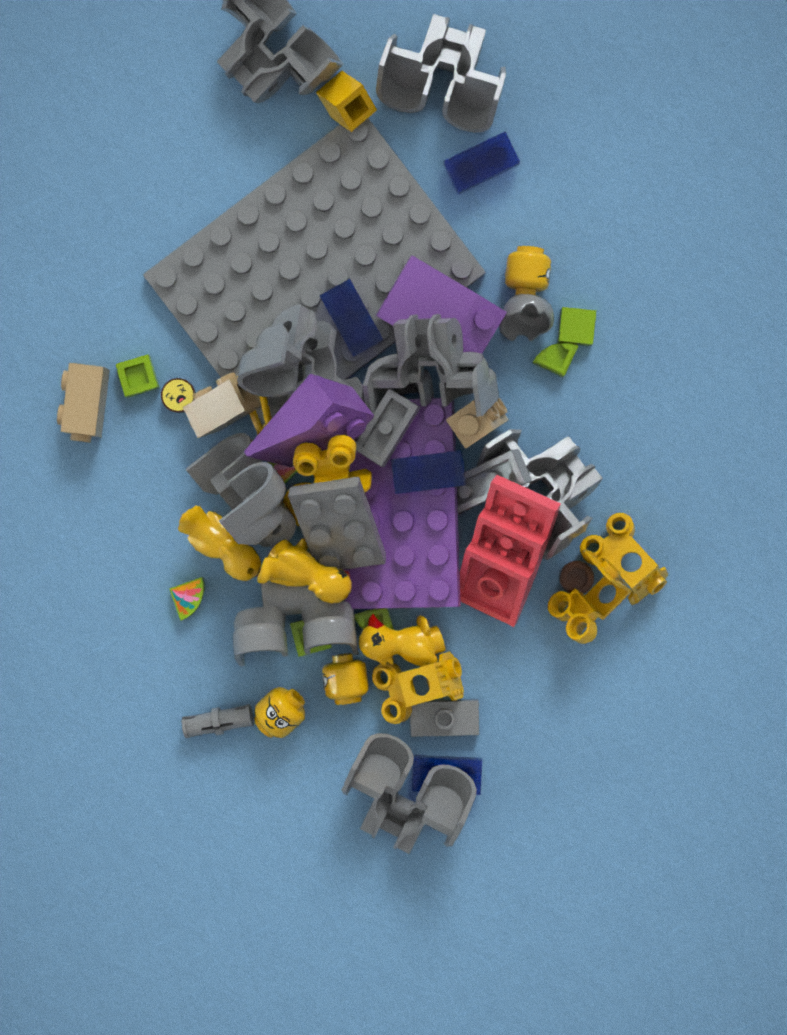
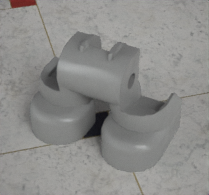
M223 0L221 10L230 13L246 28L241 36L219 58L217 63L226 71L225 75L229 79L235 77L243 86L242 94L249 96L253 102L262 103L270 98L290 76L300 86V95L312 93L321 82H327L344 65L331 47L313 30L304 25L288 40L286 47L276 54L269 50L265 43L273 31H281L297 14L287 0Z
M433 14L420 53L397 47L398 36L396 34L388 38L379 63L376 94L382 103L400 112L415 113L423 110L431 90L433 74L436 68L453 72V80L449 84L442 108L443 116L447 122L458 129L473 133L484 132L491 127L505 82L506 68H500L498 77L475 70L486 29L469 24L467 32L449 27V17Z
M301 304L284 310L275 319L271 327L264 329L256 340V347L245 352L241 358L237 382L242 389L251 394L262 397L287 395L288 400L311 373L352 387L365 403L363 384L357 377L342 380L336 376L337 363L334 347L337 330L326 321H317L316 313ZM300 364L303 370V380L297 382L298 365Z
M414 314L410 315L408 319H400L395 322L393 328L397 354L385 356L372 363L368 367L363 383L365 404L372 413L375 412L389 388L401 395L419 393L421 406H427L431 402V398H434L431 374L427 369H424V366H436L441 380L439 387L442 406H448L454 399L460 396L474 393L476 415L483 416L499 398L496 373L488 367L483 354L463 352V334L459 321L456 318H441L440 314L424 319H418V315Z
M509 429L484 445L477 466L508 451L519 449L532 480L523 485V487L528 488L529 485L542 480L550 490L546 497L561 503L542 558L549 560L567 548L575 537L586 531L592 517L586 516L579 522L569 509L589 496L598 487L603 478L593 464L585 467L577 457L581 450L580 447L576 446L569 436L543 453L528 459L518 446L521 430Z
M245 433L231 435L186 468V471L204 492L215 495L220 494L230 506L232 511L219 521L238 544H260L263 547L273 548L282 540L289 541L296 530V521L282 501L286 490L283 479L271 464L246 456L244 451L253 441L250 436Z
M268 581L265 584H261L263 607L242 610L235 617L233 633L234 659L239 666H245L244 654L276 651L280 652L283 657L288 656L287 635L284 630L286 615L301 614L304 621L302 631L305 654H311L310 649L317 646L346 644L352 647L354 655H359L354 610L345 601L335 604L321 601L315 596L313 591L308 590V585L291 587Z
M378 733L371 735L365 741L341 789L344 795H348L353 787L374 798L360 829L371 834L373 838H375L379 828L398 837L393 848H398L409 854L423 826L426 824L447 835L444 843L446 847L453 846L466 822L476 797L477 788L474 781L467 773L451 765L435 766L428 772L414 802L398 794L413 765L414 756L412 750L404 741L390 734Z

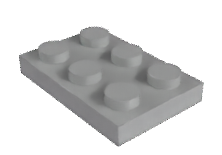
M359 477L298 485L289 488L288 497L309 551L318 563L342 570L385 564L386 552Z

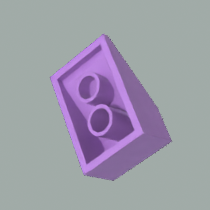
M411 255L376 316L392 326L398 320L408 319L410 315L414 314L418 315V319L431 318L435 314H440L441 318H456L462 329L463 352L482 354L507 312Z
M310 373L245 449L244 453L247 457L292 467L294 451L298 445L313 443L323 451L327 450L329 440L336 435H346L354 440L365 431L366 425L373 419L374 414L352 387Z

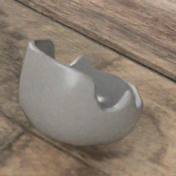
M515 295L503 307V310L507 313L499 328L500 333L510 341H514L518 335H524L529 341H533L537 336L547 333L553 327L554 313L552 306L547 300L537 295Z

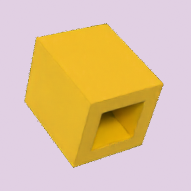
M340 71L316 92L330 117L350 132L377 111L363 84L344 71Z

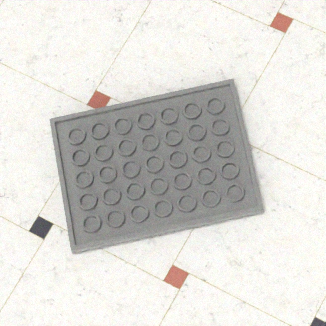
M367 118L352 132L342 125H338L145 272L143 276L220 377L235 372L236 376H238L243 354L256 347V340L264 329L271 327L275 319L284 310L301 304L316 313L317 321H326L337 330L334 347L337 363L336 376L342 380H347L396 342L393 326L377 317L376 314L411 255L467 288L485 275L486 272L376 127ZM300 364L298 365L297 382L303 380V370ZM287 395L267 397L272 418L287 401ZM260 407L256 412L261 424H264L265 420L262 408Z

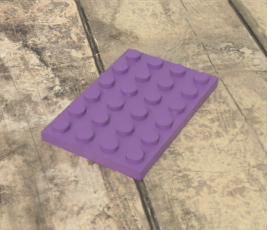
M431 398V402L427 406H421L420 399H408L421 408L385 467L379 466L356 451L355 460L350 464L349 472L367 469L372 473L371 488L365 492L386 552L385 564L343 569V571H349L352 581L351 592L344 601L348 602L353 609L461 606L456 440L454 431L446 421L447 418L455 414L454 400L448 406H442L441 398Z

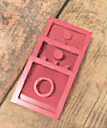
M496 475L491 481L485 507L478 516L472 541L464 553L460 569V601L515 627L541 564L561 503Z

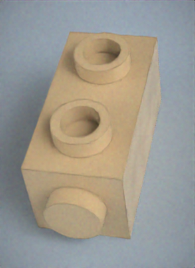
M69 363L68 371H63L61 389L65 391L64 405L60 404L58 408L57 424L61 425V432L71 434L70 440L91 443L92 436L102 438L109 369L101 366Z
M235 372L217 379L216 383L218 386L214 389L210 386L192 395L194 401L183 407L197 438L219 432L261 407L258 395L251 394L238 385Z
M498 398L483 416L476 415L475 400H473L447 418L446 421L466 449L506 423L509 419L505 415L507 413L506 406Z

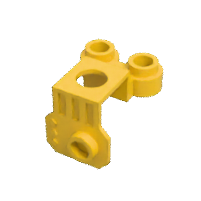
M336 435L329 440L327 450L323 451L313 443H302L295 448L293 456L294 468L303 476L313 475L314 483L359 477L364 492L371 488V471L361 469L349 472L350 464L355 460L357 447L351 437Z
M615 513L610 516L606 523L608 536L605 539L598 535H590L583 539L580 544V553L587 563L594 565L584 554V550L592 543L599 544V549L593 552V554L595 553L599 556L602 562L607 559L621 573L620 577L632 590L627 597L631 605L639 603L649 593L651 595L658 593L666 585L667 569L665 567L659 568L658 564L632 538L635 533V526L629 515ZM617 521H624L626 523L622 530L614 529V524ZM635 553L641 557L642 564L637 571L628 572L622 568L621 561L626 554Z
M587 549L584 550V554L604 576L586 595L577 589H574L570 594L565 591H559L553 594L548 601L549 613L560 621H568L566 624L567 635L580 644L593 641L597 635L595 620L598 617L604 620L632 592L628 585L620 578L619 575L621 573L607 559L602 562L599 556ZM607 585H613L616 589L614 599L609 603H601L599 599L600 591Z
M450 651L439 654V662L402 672L396 663L391 665L387 662L386 665H377L372 673L374 685L380 690L389 691L390 697L383 702L381 712L384 719L391 724H399L408 720L411 716L413 705L446 696L455 701L464 696V688L460 678L462 668L459 660ZM382 671L388 676L387 683H384L381 679ZM417 675H422L429 681V691L425 695L416 694L413 678ZM391 705L397 708L396 717L390 711Z

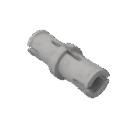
M250 704L221 710L219 707L212 708L211 712L184 716L181 720L185 738L210 733L222 735L226 730L254 726L253 712Z

